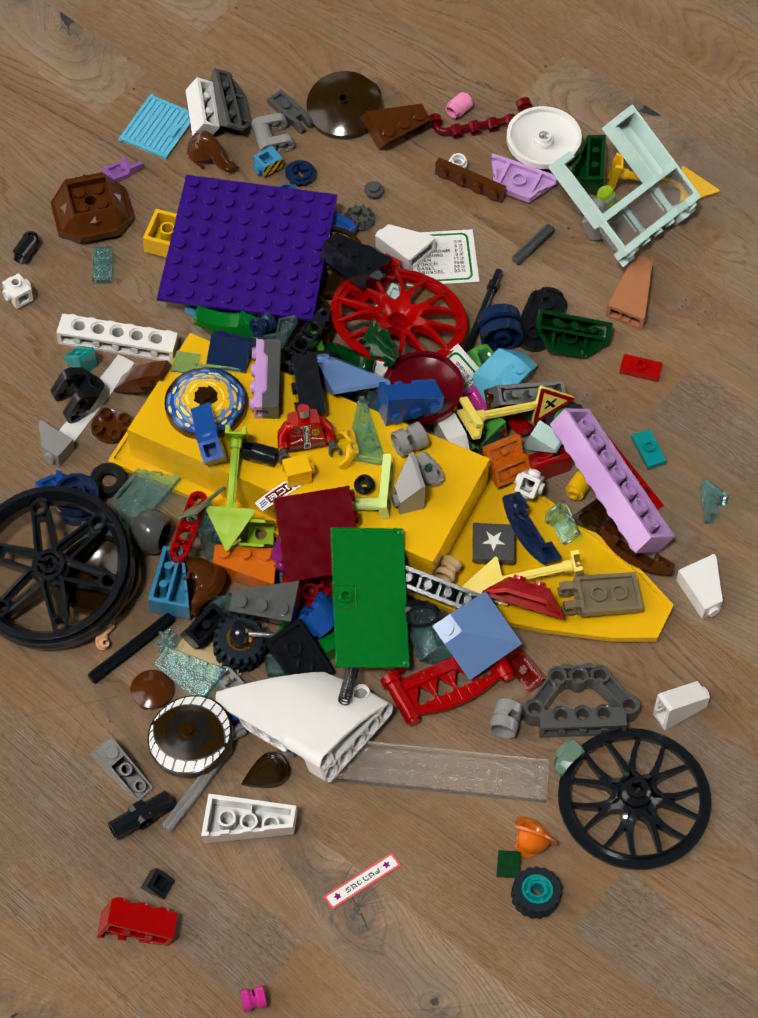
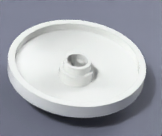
M547 106L532 107L518 113L509 123L506 136L507 146L511 154L521 163L537 169H549L548 167L568 151H571L576 157L582 140L581 129L572 116L560 109Z

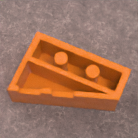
M214 545L213 565L221 566L225 569L227 580L235 583L241 582L249 585L250 588L276 583L277 569L274 567L275 563L270 559L273 548L233 545L229 551H225L223 545Z

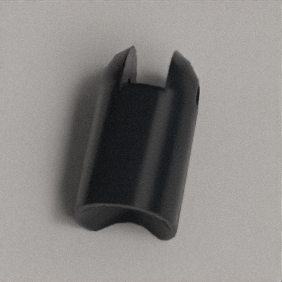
M27 231L23 234L22 239L13 250L16 262L25 264L39 244V237L36 232Z
M246 441L242 444L243 449L240 450V455L243 459L273 467L278 448L253 441Z

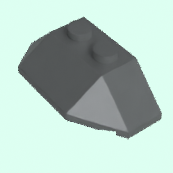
M214 68L210 81L213 82L219 125L243 131L251 126L252 122L246 96L240 86L232 79L233 76L230 72Z

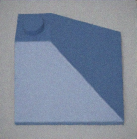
M329 354L317 355L321 387L333 395L379 387V382L391 385L388 379L372 370L329 356Z
M486 591L432 626L469 680L522 644Z

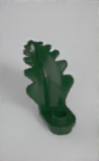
M372 318L371 324L364 332L363 341H366L364 348L370 349L369 355L371 358H383L382 361L385 362L383 366L392 368L399 357V354L396 353L399 346L392 341L386 328L381 330L380 324L376 323L375 319Z

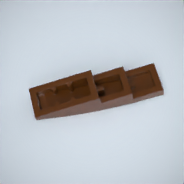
M168 360L149 362L134 367L122 375L113 391L115 393L144 392L146 387H153L156 381H163L172 365Z

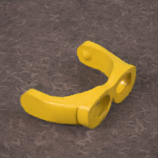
M351 428L335 432V441H338L343 436L349 441L345 458L338 464L339 469H346L355 456L359 454L355 433Z

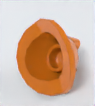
M525 816L516 819L515 829L518 830L515 847L520 852L521 857L531 858L543 852L549 845L557 846V841L535 820Z

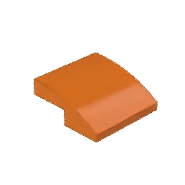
M517 433L482 447L484 456L490 459L489 473L497 488L514 482L518 473L530 469L529 457L524 454L521 437Z

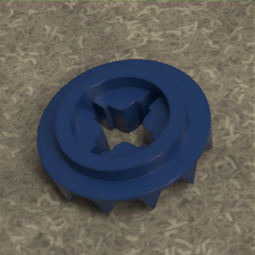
M304 160L293 161L285 169L286 179L289 180L290 184L295 183L297 186L303 184L305 186L308 182L312 183L315 177V168L311 163ZM298 170L303 174V177L297 174Z

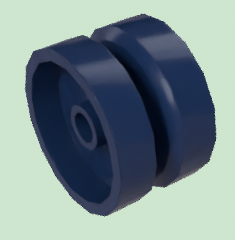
M504 303L495 304L479 313L477 322L482 345L488 344L492 351H496L498 348L512 349L524 339L521 316L517 307Z
M73 473L64 476L56 484V486H66L82 490L100 499L97 483L88 475ZM55 506L59 518L65 524L71 526H81L94 516L78 508Z

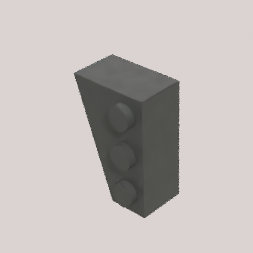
M300 581L233 590L229 612L232 615L237 614V617H241V614H244L248 619L251 616L255 618L254 620L281 625L290 624L296 620L303 586Z

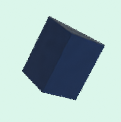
M220 330L211 334L206 365L246 373L252 357V347L256 345V339Z

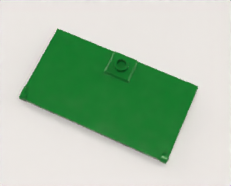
M331 527L335 668H410L408 623L405 614L407 600L404 529Z

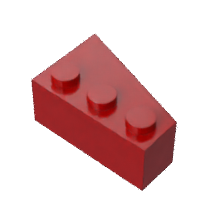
M122 897L111 898L101 912L97 938L104 939V934L115 935L121 941H125V937L138 938L139 943L168 946L174 937L177 913L171 912L170 909L165 907H149V904L144 902L132 903Z

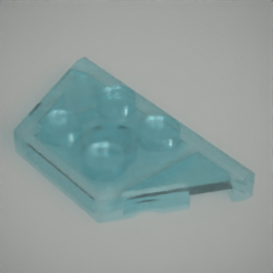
M137 468L112 497L113 505L128 534L132 519L137 517L141 511L147 509L156 510L181 481V477L178 474L168 475L159 471L150 472L146 469Z

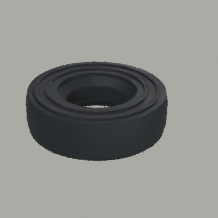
M100 464L93 469L90 475L96 481L100 497L102 498L117 497L126 488L127 478L125 471L117 464ZM105 475H113L116 478V482L112 486H104L100 480Z

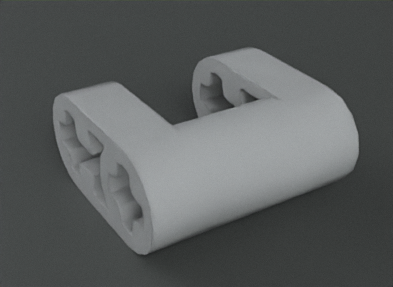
M283 113L260 116L252 120L251 126L260 152L270 146L279 154L291 151L294 148L295 144L290 134L272 136V132L281 131L287 127L288 123Z

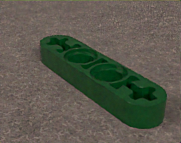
M331 341L326 342L325 350L336 352L337 357L359 367L373 370L376 362L375 359L363 356L341 344Z

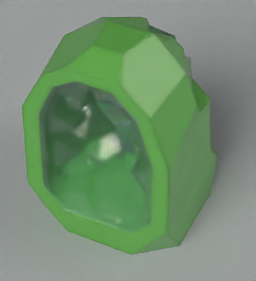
M483 344L471 349L467 354L480 368L493 354V351L488 344Z

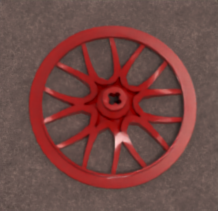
M390 267L388 274L374 284L376 291L368 288L363 292L347 279L337 288L333 295L330 310H332L331 320L336 332L348 346L371 358L369 355L370 349H365L364 345L356 340L365 336L364 332L367 328L350 334L344 323L354 320L371 321L374 318L376 323L380 324L381 330L383 328L388 330L391 339L400 340L399 357L402 355L405 341L417 351H426L413 333H421L434 340L442 348L436 353L445 357L454 351L450 350L456 344L461 345L465 338L467 316L460 300L444 284L417 271ZM396 280L399 296L395 300L388 296L380 281ZM404 282L413 283L415 285L406 291ZM422 287L436 294L422 303L411 304L412 297ZM357 291L373 300L378 306L347 299L346 297L351 292ZM442 299L449 308L433 305ZM342 305H346L358 310V312L342 317L341 308ZM431 315L453 316L455 326L426 320L424 317ZM436 331L451 332L454 335L446 345ZM372 358L377 361L384 362L382 361L383 358Z

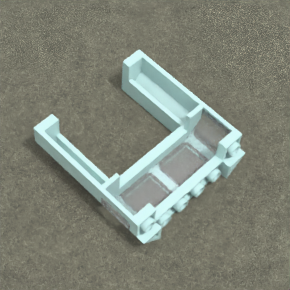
M633 104L606 124L602 130L642 184L602 214L567 167L566 163L575 157L571 151L565 153L548 167L622 267L635 258L634 254L639 250V245L643 247L651 241V235L655 237L663 231L662 226L665 225L666 228L671 224L675 226L696 210L694 208L697 205L695 201L701 198L695 187Z

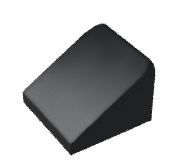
M155 868L149 872L141 889L156 897L165 899L175 880L160 869Z

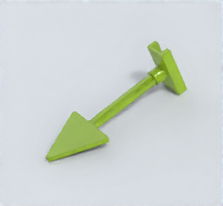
M225 425V435L227 441H230L231 448L226 507H205L225 551L230 550L256 513L255 509L235 507L240 449H242L243 442L249 441V433L246 426H242V432H239V430L233 432L230 425Z

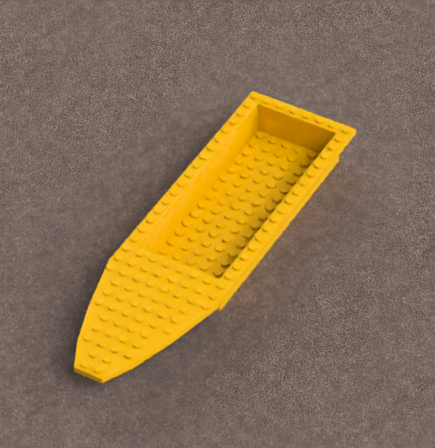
M190 333L170 364L172 366L163 381H158L108 459V463L117 464L125 472L187 499L195 491L204 492L208 498L224 486L226 489L211 500L208 506L226 507L231 458L230 441H227L226 436L221 438L228 461L211 467L206 466L203 463L197 440L182 435L169 423L164 404L167 389L178 376L196 368L211 367L232 374L244 387L247 397L246 415L242 423L235 430L242 432V426H246L249 433V441L278 448L277 432L283 422L287 421V415L290 412H295L294 403L297 402L296 396L292 395L291 383H293L292 375L280 371L279 419L254 418V410H250V398H254V393H251V381H255V376H251V364H255V360L250 359L246 373L206 365L210 341ZM322 388L325 418L332 423L334 432L345 430L346 428L353 429L359 454L355 456L346 469H339L338 464L344 460L349 442L344 436L335 441L341 449V454L339 455L337 448H333L331 450L332 457L328 453L329 442H327V446L288 452V449H286V453L290 457L307 454L309 462L312 461L314 464L315 473L312 475L316 476L312 479L311 483L300 486L288 495L349 486L351 490L354 489L355 479L362 474H366L374 480L375 488L367 495L359 494L354 489L355 498H379L383 454H392L393 457L392 495H394L395 484L408 455L400 457L397 454L390 436L392 432L401 428L406 430L408 424L401 422L386 426L379 412L337 394L333 395ZM426 432L429 445L418 451L413 449L415 457L421 452L430 454L432 459L440 465V469L444 473V481L438 487L425 485L424 509L400 514L398 507L393 506L391 497L389 518H381L379 510H357L359 523L355 524L356 528H403L405 565L433 576L436 569L441 566L440 562L443 556L455 557L461 562L462 567L458 573H455L453 583L462 587L487 564L472 562L473 523L510 524L502 498L505 495L515 493L516 484L511 482L497 488L489 473V458ZM239 455L235 507L255 509L256 513L251 519L275 521L274 537L278 538L274 504L261 511L255 502L285 481L282 472V459L287 457L283 456L281 458L280 465L276 456L273 467L245 460ZM425 466L424 470L427 473L432 472V468ZM538 494L534 499L524 498L530 507L526 512L545 543L552 541L562 559L547 565L540 563L525 549L515 534L514 564H499L502 576L559 564L561 561L571 559L570 551L579 550L580 565L583 566L584 575L636 572L644 609L642 613L581 617V615L575 613L573 615H564L563 620L511 604L504 606L494 602L510 627L544 634L607 642H657L674 606L663 592L642 570L627 563L615 554L602 537L595 532L570 521L572 515L545 496ZM263 527L258 528V530L267 533ZM560 572L525 580L529 583H534V580L546 583V588L551 590L560 608L563 606V601L574 600L573 594L569 597H559L557 591L560 582L574 580L573 572ZM406 590L407 595L412 596L416 599H420L421 601H429L430 603L435 604L439 609L444 610L448 613H452L455 610H457L450 606L444 605L432 599L426 598L424 596Z

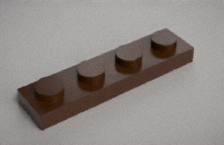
M440 157L437 159L435 174L439 177L489 197L491 200H496L500 203L504 201L506 196L505 185Z

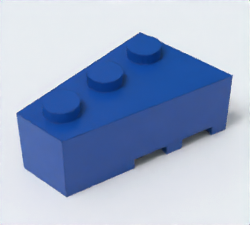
M435 379L412 380L410 384L396 381L392 385L379 382L377 410L386 426L399 424L410 419H417L420 416L443 410L444 396Z

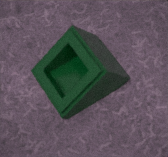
M499 850L496 877L516 878L519 875L520 852Z

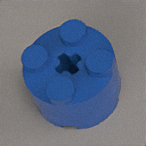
M318 592L313 598V603L310 606L306 604L298 612L299 616L296 618L301 619L314 641H317V638H322L334 626L332 598L327 593Z

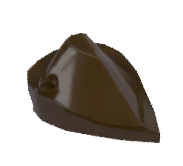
M270 751L265 753L254 763L241 785L256 788H274L283 785L289 776V767L286 760L278 752Z

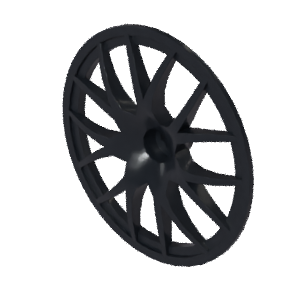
M627 728L626 731H622V729L610 730L589 739L581 745L585 754L581 758L578 757L566 770L564 776L560 777L558 805L568 832L586 852L598 860L615 867L631 870H648L671 864L691 851L703 836L711 813L709 783L704 771L691 753L665 735L637 728ZM635 740L629 765L611 742ZM640 740L661 746L654 767L649 774L640 775L635 770V758ZM605 745L619 766L623 776L612 778L595 764L589 754ZM665 749L675 754L684 763V765L658 773ZM585 759L599 780L573 778L580 763ZM687 769L691 772L697 787L676 793H663L656 788V785ZM571 784L606 791L610 797L607 800L596 803L571 802ZM639 787L640 791L638 790L637 793L633 792V788ZM697 792L699 794L698 814L675 803V801L689 797ZM573 808L598 813L582 827L575 816ZM656 809L670 810L696 821L685 836L664 823L656 814ZM610 814H620L621 822L617 830L604 845L598 843L587 833L593 826ZM638 820L647 825L657 853L635 855L633 825ZM657 829L681 841L662 851ZM624 832L630 855L609 849Z

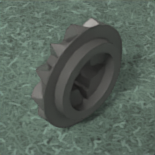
M355 204L354 207H349L348 211L345 212V217L356 224L357 231L366 230L374 224V212L371 211L370 207H365L364 204L362 206ZM361 213L362 217L357 221V216Z

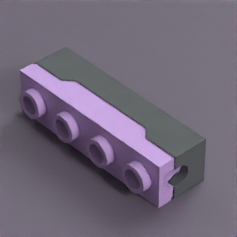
M256 339V347H252V359L256 360L255 364H251V376H255V381H251V393H254V398H250V410H254V418L279 419L281 339Z

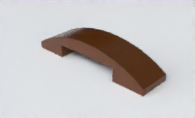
M605 521L602 522L599 533L610 549L620 558L641 570L655 574L671 575L674 567L673 562L658 553L655 554L653 559L643 553H635L627 543L619 539L621 533L617 528Z

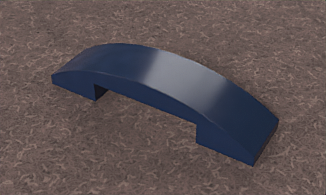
M515 492L503 496L502 500L507 518L525 549L544 565L561 560L562 557L552 541L545 543L526 513L530 507L521 493Z

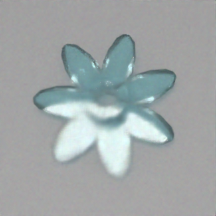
M170 627L167 628L165 633L159 631L161 639L155 641V644L160 645L158 653H162L165 650L166 654L169 655L170 647H177L174 639L178 634H171Z

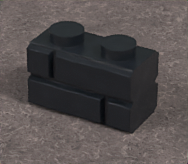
M213 602L180 636L195 650L218 628L219 623H223L224 619L228 616Z

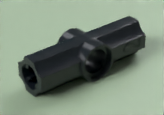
M164 790L145 802L143 800L135 802L128 808L127 812L108 822V827L114 838L119 840L137 829L144 830L154 823L156 818L174 809L175 805L168 792Z

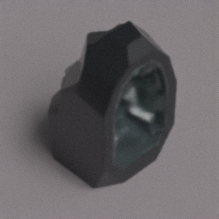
M416 599L407 600L405 614L408 625L427 626L434 623L441 616L440 609L429 601Z

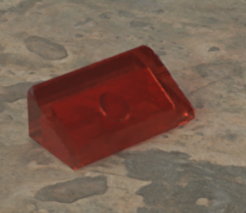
M518 647L507 657L509 664L515 672V677L528 693L540 687L547 677L524 649Z

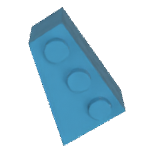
M163 546L148 597L149 612L163 615L169 613L174 617L190 619L187 580L183 579L186 576L185 563H174L170 558V547ZM180 549L176 555L179 556L183 553V550Z

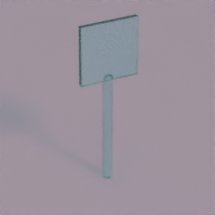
M176 351L171 372L185 373L197 367H211L234 372L241 371L240 368L198 363L199 353Z

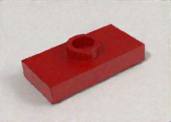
M624 354L619 373L658 382L663 362Z

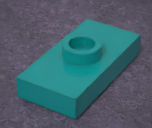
M650 429L631 435V440L647 470L666 464L667 460Z

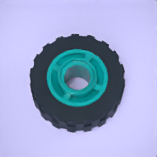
M539 866L534 868L528 867L526 870H522L516 876L511 889L512 904L515 905L516 910L521 912L523 916H528L531 919H542L554 913L562 895V887L558 877H555L552 871H548L544 867L539 868ZM537 890L541 895H535L531 891Z

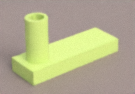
M383 454L379 498H355V510H379L381 518L390 517L394 476L392 454Z

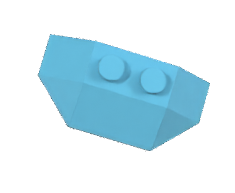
M498 348L473 374V387L476 386L486 404L484 390L496 385L521 384L537 368L538 364L524 352Z

